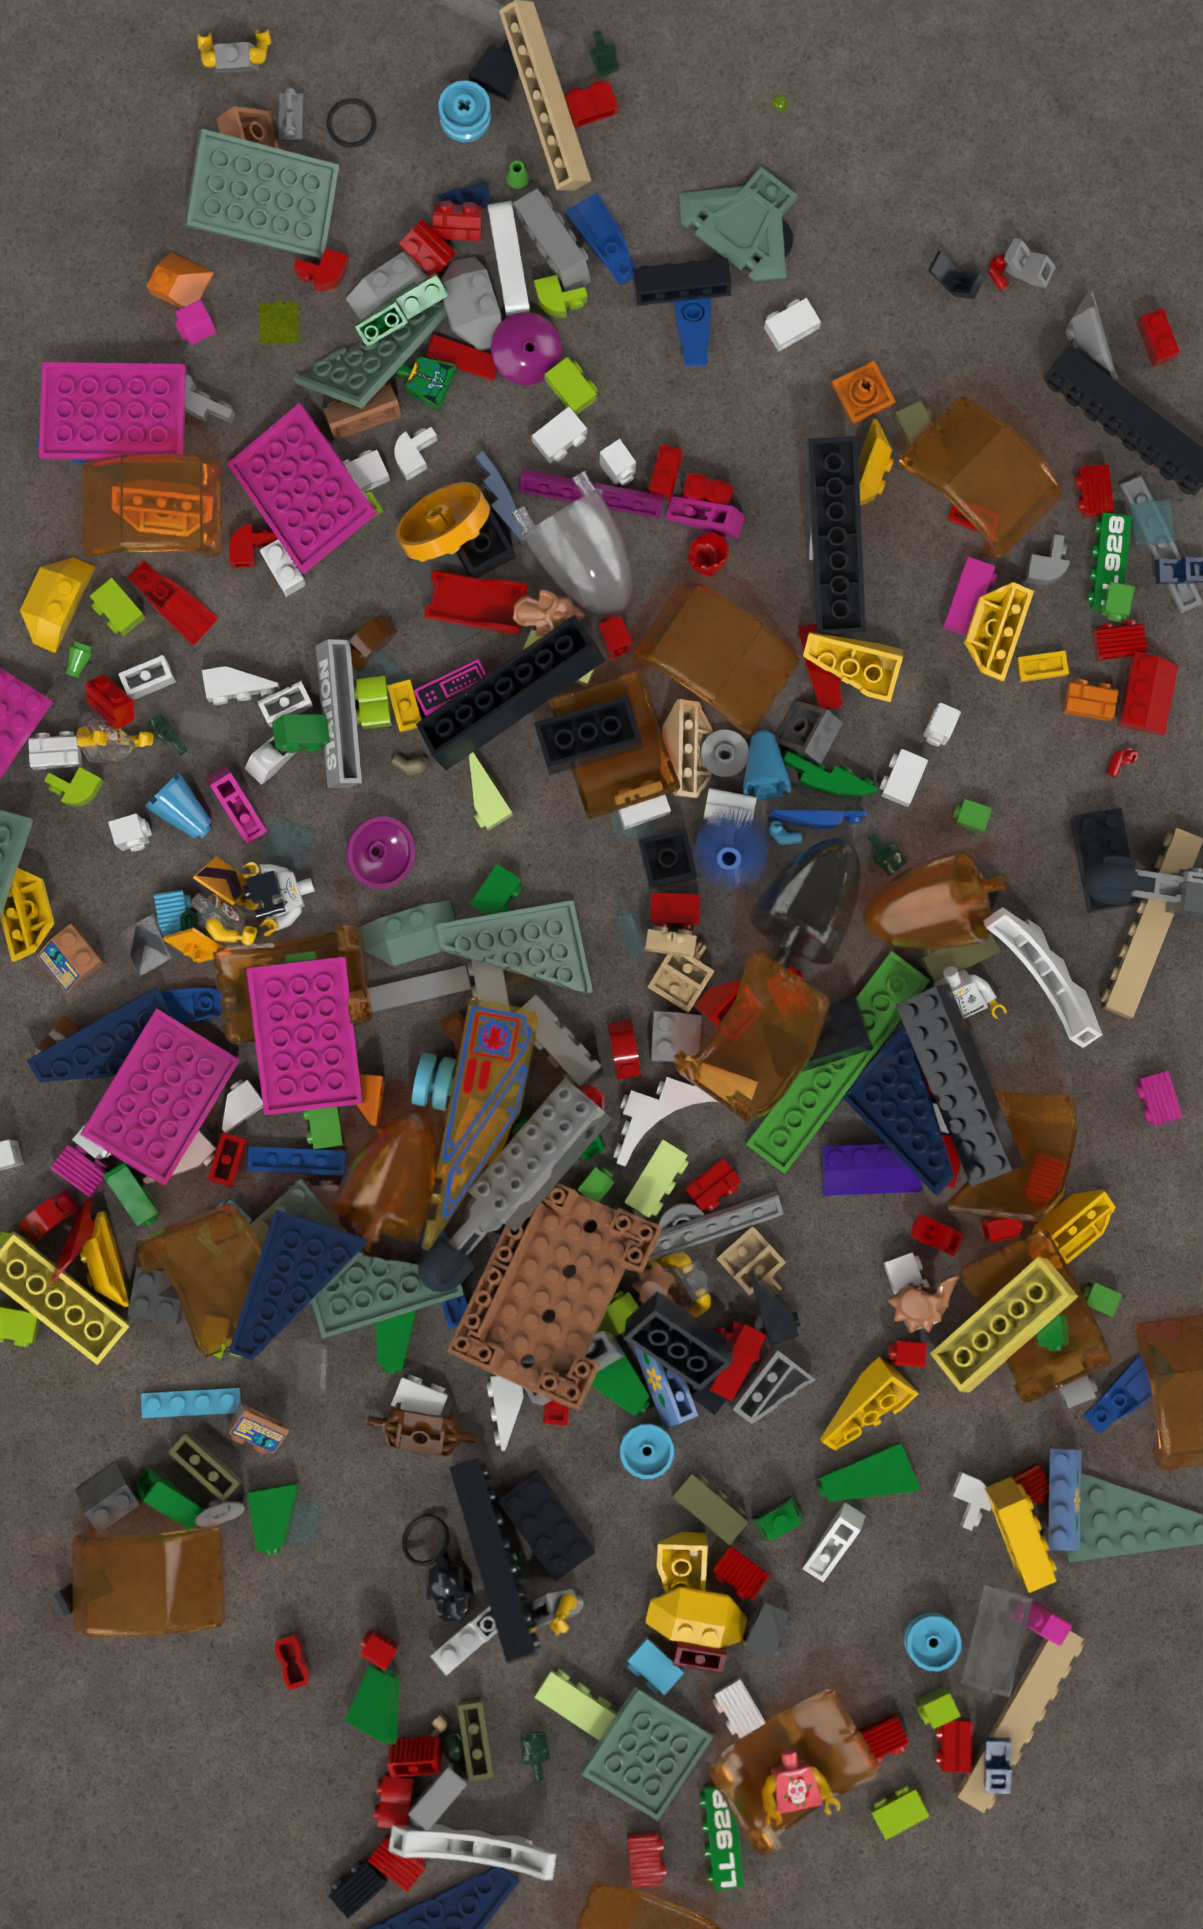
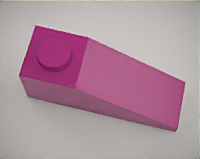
M672 496L665 519L702 531L714 532L724 537L738 539L745 516L734 506Z
M227 765L206 777L210 787L246 844L267 832Z

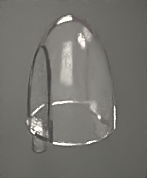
M583 471L572 478L583 496L581 499L539 524H534L525 506L517 509L511 515L522 530V536L520 537L522 542L527 541L549 575L574 602L597 615L616 616L623 612L630 602L632 593L631 565L620 532L601 496L603 494L602 489H595L586 471Z

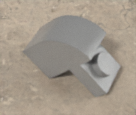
M1016 238L1013 239L1004 258L1008 264L1005 270L1010 275L1031 285L1043 288L1047 287L1056 268L1047 255L1031 252L1023 240Z
M1054 535L1051 540L1049 557L1031 555L1028 561L1025 582L1049 585L1062 577L1070 563L1068 560L1061 559L1065 558L1067 544L1063 543L1064 536Z

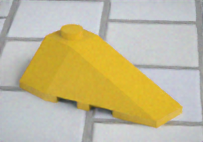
M809 632L803 656L824 670L838 676L845 683L854 686L864 695L891 702L903 659V649L880 643Z
M878 1357L861 1373L820 1440L828 1447L837 1451L861 1436V1428L872 1424L874 1426L882 1423L879 1418L890 1410L895 1415L905 1408L919 1393L891 1364Z

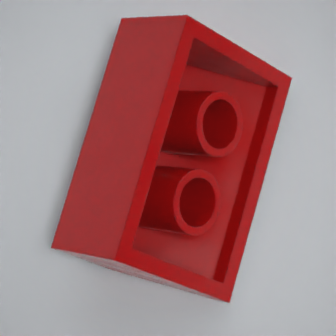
M1135 652L1131 656L1117 727L1165 736L1178 670L1177 665L1159 656Z

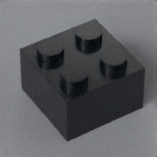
M491 510L486 522L479 530V535L462 544L457 551L470 577L478 578L515 558L514 551Z
M686 829L639 839L638 845L649 890L697 878Z

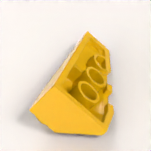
M680 1532L658 1542L657 1569L665 1593L680 1586L705 1591L707 1533Z

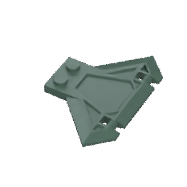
M761 167L747 184L742 187L679 193L681 224L687 229L692 224L695 225L698 229L694 234L722 257L728 258V261L740 271L746 266L752 271L748 277L754 282L785 279L786 265L782 216L798 199V195ZM701 214L707 217L705 221L700 218ZM757 256L761 260L756 262L753 258Z

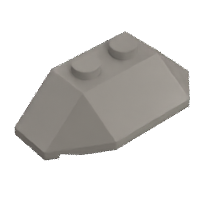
M403 251L364 277L348 295L346 301L358 318L363 319L401 290L414 282L415 284L421 282L430 275L406 251Z
M475 256L454 260L441 280L448 292V296L442 300L451 329L465 341L474 345L477 350L491 349L492 336L501 323V313L487 269Z
M1093 289L1088 290L1068 324V328H1066V336L1069 342H1073L1075 350L1115 381H1118Z

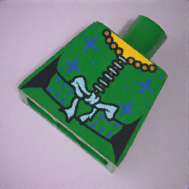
M418 357L414 367L403 363L397 370L396 376L407 380L405 385L406 393L434 411L439 412L457 371L456 366L453 364Z
M790 1496L754 1517L752 1521L764 1541H773L799 1526L803 1522L804 1515L793 1496Z

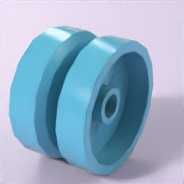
M457 81L447 86L442 92L438 103L440 123L444 132L453 140L460 142H473L481 138L487 132L491 123L490 100L486 91L477 83L470 81Z
M423 1052L414 1081L412 1104L425 1107L433 1093V1108L447 1111L456 1083L458 1060L444 1057L437 1071V1056Z
M651 1422L639 1423L630 1427L623 1435L620 1443V1458L624 1467L633 1476L641 1479H654L663 1475L671 1466L674 1458V1445L669 1434L661 1426ZM644 1447L651 1448L652 1452L649 1453V1456L643 1454L642 1449Z
M924 1612L916 1615L908 1622L904 1631L903 1643L906 1652L919 1667L927 1671H941L949 1668L957 1660L961 1652L962 1640L958 1629L947 1617L938 1612ZM931 1638L937 1639V1642H934V1646L929 1645Z

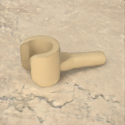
M441 1713L431 1722L436 1728L431 1736H438L448 1725V1720Z

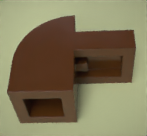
M382 615L366 623L349 640L351 642L352 665L358 671L368 663L376 652L383 649L398 632Z

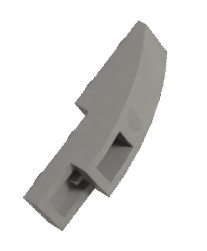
M186 374L185 411L205 423L209 415H213L232 424L235 418V414L231 409L232 406L221 400L216 403L210 400V396L204 392L197 391L194 393L197 387L192 381L193 378Z

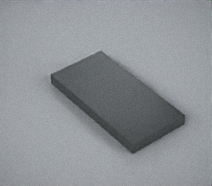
M447 553L424 562L414 560L407 564L430 605L435 584L431 583L433 570L470 577L456 553ZM441 622L455 647L484 631L483 629Z

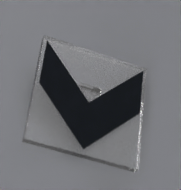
M154 914L149 915L119 933L138 977L173 958L167 943L163 940V933Z

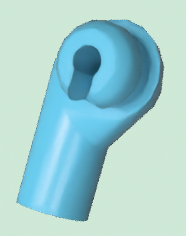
M771 822L768 831L778 844H802L801 832L788 833L782 827L781 822Z

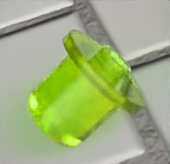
M777 96L772 101V107L780 112H784L788 107V101L783 96Z

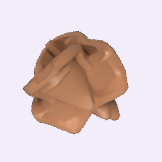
M545 589L540 590V597L538 599L527 595L520 598L514 605V621L524 627L536 626V636L538 637L544 636L574 614L578 619L585 616L579 608L573 606L570 597L555 595Z
M657 1262L653 1264L650 1270L644 1269L643 1273L639 1272L641 1281L632 1283V1287L640 1294L636 1299L637 1304L642 1305L658 1291L692 1314L690 1308L681 1306L682 1300L679 1294L681 1288H679L678 1280L672 1273L664 1270Z
M951 1275L945 1277L938 1289L932 1287L925 1288L921 1283L920 1286L913 1285L912 1282L904 1285L898 1293L888 1298V1302L895 1308L894 1321L906 1320L910 1333H913L920 1325L924 1330L930 1332L933 1322L942 1321L941 1316L946 1308L949 1307V1298L959 1276Z

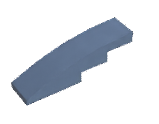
M482 451L475 458L476 463L488 476L483 481L484 487L496 500L491 505V509L520 545L523 546L526 544L525 536L511 494L497 469Z

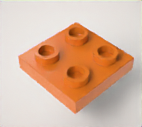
M875 361L835 379L831 383L852 425L896 404Z

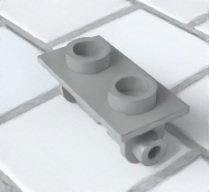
M287 88L285 93H279L278 139L302 140L303 94H296L295 89Z

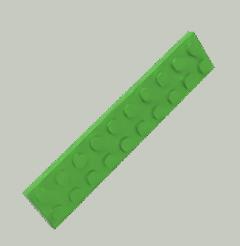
M891 951L856 997L860 1003L874 1049L799 1073L746 1143V1146L785 1174L901 1020L896 1004L920 994L930 979Z

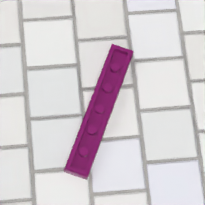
M523 469L519 489L520 493L660 518L664 498L663 495Z

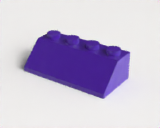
M887 1144L821 1147L823 1196L921 1192V1180Z

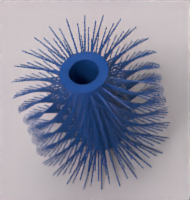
M730 809L727 820L726 817H723L722 819H725V821L722 820L720 823L719 819H717L720 826L713 822L716 827L715 831L712 827L707 828L705 826L702 835L699 832L700 838L698 835L696 845L697 847L702 846L705 848L696 850L698 852L693 855L703 857L700 858L703 859V861H700L704 862L702 864L708 863L702 867H713L709 874L713 873L714 876H718L716 884H718L723 871L724 878L727 870L725 886L728 874L729 885L730 879L732 880L734 874L733 887L738 872V877L741 878L743 876L746 880L745 876H747V873L753 872L757 875L756 873L760 874L758 866L761 867L763 864V867H765L764 861L767 860L764 856L766 855L767 857V851L763 854L762 852L764 851L762 850L769 847L760 845L763 844L760 842L763 840H758L760 837L755 836L763 831L755 833L757 831H751L754 825L750 826L749 824L752 820H747L745 823L748 811L741 826L739 822L738 828L739 810L734 824L733 815L730 823L728 822L731 815Z

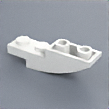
M490 1605L430 1655L445 1676L497 1633Z

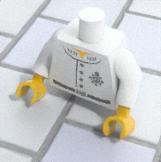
M249 862L242 866L243 868L248 867L251 870V874L243 875L244 878L273 870L277 874L283 897L273 899L274 905L284 902L286 912L266 917V920L259 925L260 927L266 925L269 928V931L264 933V936H269L274 931L291 926L301 914V908L305 906L302 895L315 891L311 878L297 882L293 872H290L285 867L273 864L256 865L253 862Z
M948 967L943 971L945 978L934 983V987L949 983L963 1018L988 1008V1003L991 1006L990 1012L994 1018L998 1019L994 1013L998 1007H1001L1006 1014V1008L1002 1004L997 1003L995 1000L997 997L988 982L977 975L969 976L966 970L958 971L956 967Z

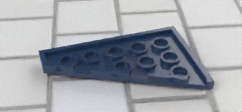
M154 987L27 1059V1062L39 1082L115 1077L154 1010L158 1009L174 1019L158 989Z
M903 1026L857 1077L842 1098L935 1195H939L955 1177L922 1067L905 1026Z
M276 1209L228 1353L254 1360L367 1245L368 1239Z
M495 1866L366 1929H483L519 1883V1879L506 1868Z

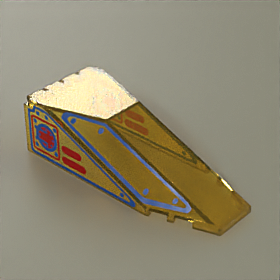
M470 998L435 1179L442 1180L440 1196L432 1195L431 1203L438 1204L435 1221L427 1220L422 1245L423 1249L430 1250L520 1113L539 1014L536 1011L530 1012L529 1009Z

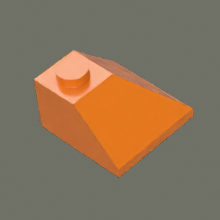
M171 252L156 266L147 284V288L150 294L178 308L184 309V306L193 304V301L197 302V299H201L214 272Z
M360 1074L363 1104L356 1105L372 1126L379 1127L386 1079L383 1076Z

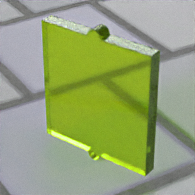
M277 300L276 303H258L260 345L277 344L281 346L282 344L299 343L298 302H280Z

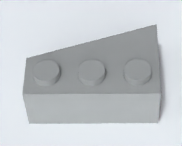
M772 1346L738 1390L733 1401L728 1403V1406L749 1423L753 1424L778 1407L777 1405L794 1396L804 1386L814 1382L815 1379Z

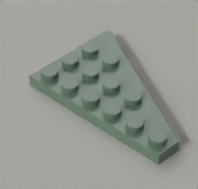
M1081 1473L1080 1550L1066 1551L1068 1562L1203 1544V1514Z

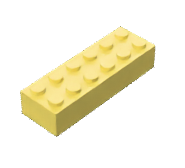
M12 1231L0 1245V1289L98 1365L130 1327L128 1321L65 1271L52 1283L51 1278L56 1264L16 1232Z
M1038 1257L930 1354L960 1392H971L1079 1296L1047 1258Z

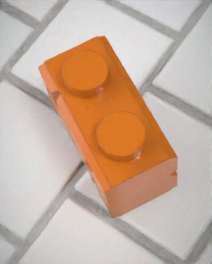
M1075 679L1074 682H1070L1067 685L1064 714L1111 721L1114 718L1118 690L1112 689V685L1099 683L1098 686L1088 685V681L1082 679Z

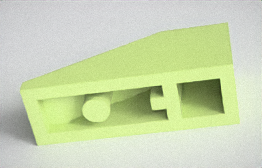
M471 753L469 761L474 808L477 813L474 815V818L481 828L485 826L489 831L513 815L475 754Z

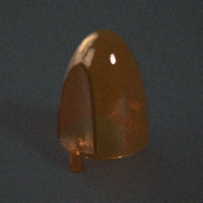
M959 850L948 853L902 872L878 889L864 909L863 923L867 931L876 939L902 948L938 950L982 944L988 940L990 931L984 924V920L991 916L988 893L1007 890L1008 882H1003L1007 878L1002 874L997 877L984 879L981 872H978L975 866V860L967 851Z
M403 1113L382 1125L355 1156L336 1190L330 1206L342 1217L361 1226L363 1230L360 1237L368 1239L363 1253L370 1254L372 1244L379 1241L380 1234L410 1242H417L421 1239L432 1204L437 1174L436 1141L427 1120L416 1113Z

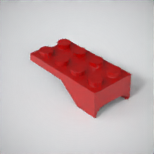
M433 570L431 583L435 584L431 606L426 605L424 618L519 636L521 625L517 624L513 619L514 605L520 598L527 596L528 584L502 579H478Z

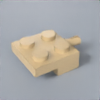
M653 926V930L648 929L645 951L693 958L697 936H692V931L678 930L677 933L668 932L666 927Z
M699 942L695 947L693 958L667 954L647 987L689 1013L714 973V970L699 960L707 948L703 945L699 953H697L702 945Z
M753 1226L716 1258L749 1296L754 1292L748 1272L752 1271L776 1293H778L776 1289L778 1291L782 1289L773 1277L776 1271L786 1262Z

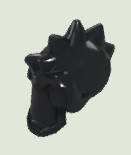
M446 1551L443 1556L439 1557L437 1565L429 1570V1585L426 1599L437 1601L435 1613L441 1620L448 1623L450 1621L460 1622L464 1619L467 1612L464 1597L473 1596L474 1589L469 1577L464 1575L462 1567L453 1563Z

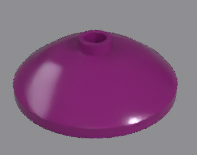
M522 312L511 315L498 325L492 336L491 357L493 363L503 377L515 384L534 385L544 381L545 373L559 364L561 359L562 346L557 330L550 321L538 314ZM527 343L532 344V352H528L525 349Z
M375 816L361 822L350 835L346 848V860L352 875L363 885L375 889L389 888L401 882L411 870L415 858V845L410 831L400 821L387 816ZM373 847L377 848V853L375 855L372 854Z

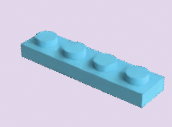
M240 1388L141 1393L142 1418L235 1413L239 1403H241Z

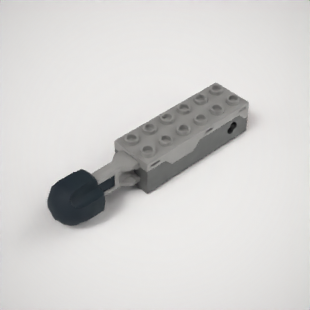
M1101 855L1093 859L1084 872V887L1097 901L1124 906L1131 901L1132 896L1167 902L1166 913L1203 918V869H1179V873L1169 875L1136 870L1134 860L1129 857Z
M564 1078L468 1190L477 1199L470 1207L469 1219L450 1241L442 1236H436L423 1251L418 1261V1275L427 1288L437 1292L455 1289L474 1269L472 1261L467 1256L487 1232L498 1230L503 1223L516 1232L612 1119L604 1112V1095L591 1084L574 1086Z

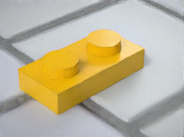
M1066 651L1017 658L1020 682L1069 675Z
M411 680L387 685L400 733L417 729L416 724L421 721V716Z

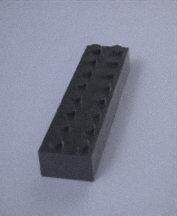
M1068 345L1044 379L1047 382V387L1053 392L1057 393L1059 391L1066 396L1065 400L1071 406H1079L1085 411L1084 415L1093 422L1097 420L1103 425V430L1108 435H1116L1120 438L1122 445L1126 449L1137 451L1144 463L1150 466L1155 465L1160 469L1159 473L1165 479H1173L1179 484L1178 488L1183 493L1195 496L1203 487V448Z
M853 435L807 438L816 633L826 635L866 632L858 437Z
M574 614L425 717L416 726L433 758L447 771L605 662V659L588 630Z
M949 983L935 986L896 1004L971 1187L1025 1166Z
M478 1458L451 1466L449 1469L506 1663L513 1664L538 1656L537 1650L541 1649L538 1635L532 1633L530 1625L534 1624L531 1611L524 1607L523 1601L527 1600L523 1585L521 1583L518 1584L516 1576L520 1574L516 1561L514 1559L511 1560L508 1553L513 1550L509 1537L507 1535L503 1536L501 1528L505 1527L502 1513L495 1509L494 1504L498 1503L495 1490L489 1487L487 1480L491 1479L488 1466Z

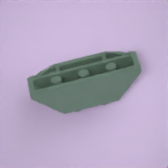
M447 900L421 905L378 918L357 929L365 952L392 966H398L440 953L441 950H438L434 925L456 921L451 902Z

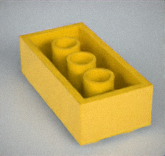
M1009 1477L984 1488L1014 1569L1028 1592H1033L1056 1582L1053 1573L1057 1570L1052 1557H1049L1047 1553L1049 1550L1048 1544L1044 1536H1041L1039 1532L1041 1530L1040 1523L1036 1515L1034 1516L1032 1513V1509H1034L1030 1497L1025 1494L1022 1485H1016L1013 1478Z

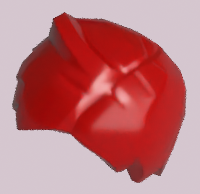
M714 532L699 535L689 547V564L700 574L714 576L723 567L728 558V542L723 536Z

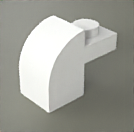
M432 427L427 430L425 428L420 429L413 435L414 438L410 439L405 431L396 442L394 451L396 462L407 481L427 469L426 462L419 451L437 441V435Z
M959 1472L951 1495L969 1502L960 1525L972 1531L973 1527H977L982 1517V1513L979 1512L980 1509L983 1508L990 1511L991 1505L984 1490L986 1485L975 1477Z

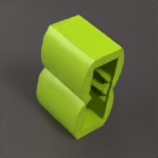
M377 676L356 679L357 686H354L355 700H359V709H356L357 724H361L363 730L392 726L386 677Z

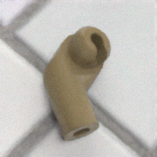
M397 754L391 762L407 775L422 773L429 764L425 756H418V758L408 761L400 754Z

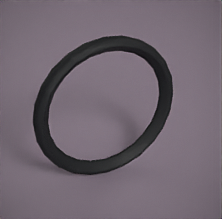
M342 100L328 114V133L341 146H362L375 133V113L368 104L361 100ZM344 105H360L370 114L372 120L370 132L364 139L358 142H345L339 139L333 132V115Z
M434 1515L420 1516L412 1521L406 1528L402 1539V1549L408 1561L417 1566H428L437 1562L439 1557L445 1554L449 1545L450 1535L447 1525L441 1518ZM422 1521H436L444 1531L445 1539L442 1549L430 1560L419 1561L414 1559L407 1548L410 1531Z

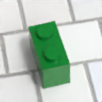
M281 715L272 722L276 750H286V753L307 750L308 753H315L321 751L322 747L330 743L326 715Z
M496 864L471 901L470 906L485 916L507 912L509 907L506 905L511 898L515 900L523 889L519 886L522 883L521 879Z

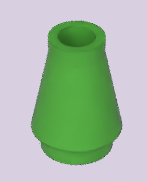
M521 161L512 162L506 174L508 185L515 189L523 188L529 182V173Z
M74 641L73 645L69 646L65 674L79 678L92 656L91 646Z

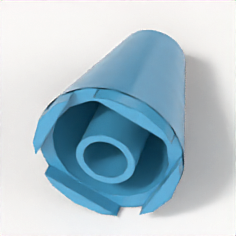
M759 730L751 737L743 794L748 796L749 794L756 795L758 800L780 798L783 796L784 791L791 792V782L775 735L768 730Z
M179 773L145 805L150 812L194 839L197 836L202 839L212 829L209 826L212 821L183 776Z

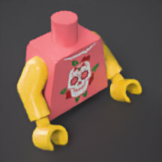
M795 1750L783 1751L781 1753L783 1765L771 1768V1775L767 1777L761 1791L764 1811L767 1812L764 1824L769 1827L771 1825L769 1818L773 1817L776 1820V1826H778L782 1821L780 1814L823 1805L822 1800L826 1802L824 1808L826 1814L831 1815V1811L828 1808L829 1804H834L839 1812L840 1802L832 1798L833 1793L827 1780L817 1768L810 1766L806 1761H797Z

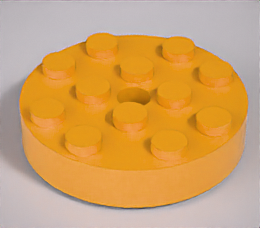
M459 482L447 485L428 494L405 513L396 528V538L407 556L420 562L447 553L454 554L460 549L462 544L479 535V530L489 515V503L479 487L474 483Z

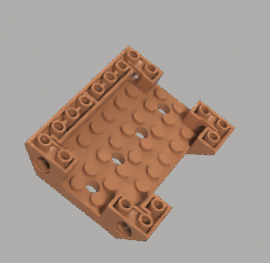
M557 1183L516 1232L507 1225L505 1226L447 1352L561 1405L580 1410L600 1367L599 1363L585 1357L625 1269L643 1273L663 1227L619 1208L617 1210L609 1208L579 1195L574 1189ZM590 1221L597 1223V1229L593 1233L585 1231V1226ZM568 1266H575L576 1274L571 1278H566L564 1275L565 1269ZM550 1310L554 1311L555 1319L551 1323H545L543 1320L544 1314ZM526 1356L534 1357V1364L530 1368H524L522 1365L523 1359Z

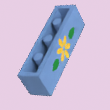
M633 1345L663 1427L677 1425L697 1417L698 1413L686 1381Z
M1050 1449L1049 1550H1080L1082 1450Z

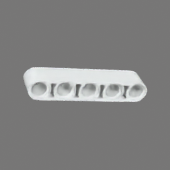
M511 201L488 204L506 317L517 313L530 312Z

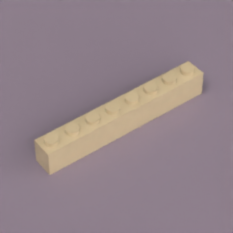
M514 0L499 10L556 189L574 191L591 182L586 162L534 2Z
M1178 828L1174 829L1172 833L1168 832L1163 841V846L1166 847L1163 855H1158L1154 864V868L1157 869L1156 873L1170 875L1179 873V869L1188 870V868H1193L1203 838ZM1153 899L1140 900L1136 910L1140 914L1137 922L1132 921L1127 934L1131 937L1128 944L1124 943L1121 947L1119 957L1122 959L1119 967L1114 966L1111 972L1110 979L1113 982L1110 989L1106 988L1102 995L1101 1002H1104L1102 1009L1127 1019L1134 1017L1174 916L1173 913H1166L1167 902Z
M1071 1630L1060 1646L1046 1638L1043 1639L988 1737L1011 1739L1010 1766H1015L1022 1754L1020 1749L1024 1743L1028 1744L1034 1734L1032 1728L1036 1721L1040 1722L1046 1713L1044 1707L1049 1699L1052 1701L1059 1690L1057 1685L1060 1679L1067 1677L1071 1669V1665H1069L1074 1656L1077 1657L1083 1649V1638ZM985 1742L972 1763V1772L965 1775L955 1793L959 1799L982 1813L987 1808L991 1809L997 1797L995 1793H985Z

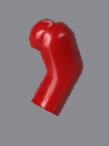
M998 254L992 258L988 271L990 278L1000 291L1010 285L1003 275L1005 265L1007 264L1004 260V254Z
M1130 748L1115 752L1111 757L1105 774L1117 778L1121 766L1136 762L1138 753Z

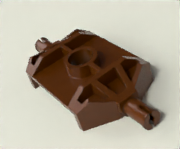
M397 1402L387 1414V1417L368 1416L367 1426L382 1428L387 1445L391 1448L448 1457L456 1445H460V1441L476 1443L477 1433L462 1432L452 1411H450L448 1418L400 1410L401 1403ZM416 1433H422L426 1435V1437L420 1438L416 1436Z

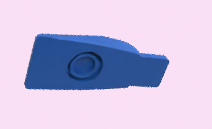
M595 193L567 209L566 214L594 254L605 267H608L617 283L623 285L632 280L633 268L636 267L628 255V247L619 227L600 196Z
M711 298L674 302L680 346L683 347L684 365L686 367L707 366Z
M772 810L767 815V818L811 829H832L840 824L843 819H846V823L849 824L860 823V819L867 817V811Z
M240 987L217 990L216 988H186L159 991L174 1019L183 1025L218 1017L220 1014L244 1010Z
M1148 1346L1117 1377L1101 1396V1400L1085 1414V1418L1097 1432L1102 1433L1117 1418L1121 1419L1145 1403L1175 1376V1371L1152 1346Z

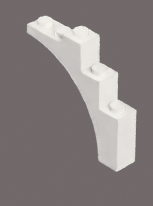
M1003 907L984 920L985 927L1001 939L1018 956L1043 988L1058 1013L1069 1039L1084 1048L1101 1037L1102 1032L1086 990L1072 982L1064 959L1049 949L1042 928L1029 919L1022 921Z
M702 1064L701 1068H695L691 1080L696 1082L695 1086L669 1077L666 1078L665 1082L660 1081L656 1095L660 1096L659 1100L631 1090L630 1095H624L620 1108L625 1109L623 1115L632 1117L631 1122L626 1120L621 1134L626 1135L623 1145L619 1143L613 1156L618 1159L616 1164L626 1167L633 1149L643 1135L659 1120L672 1112L693 1104L705 1102H731L749 1107L758 1083Z
M433 1824L428 1831L424 1828L420 1830L415 1825L392 1826L389 1846L390 1852L402 1857L442 1858L476 1862L519 1871L543 1880L553 1879L556 1857L555 1853L532 1845V1841L520 1836H493L481 1830H453L438 1824Z

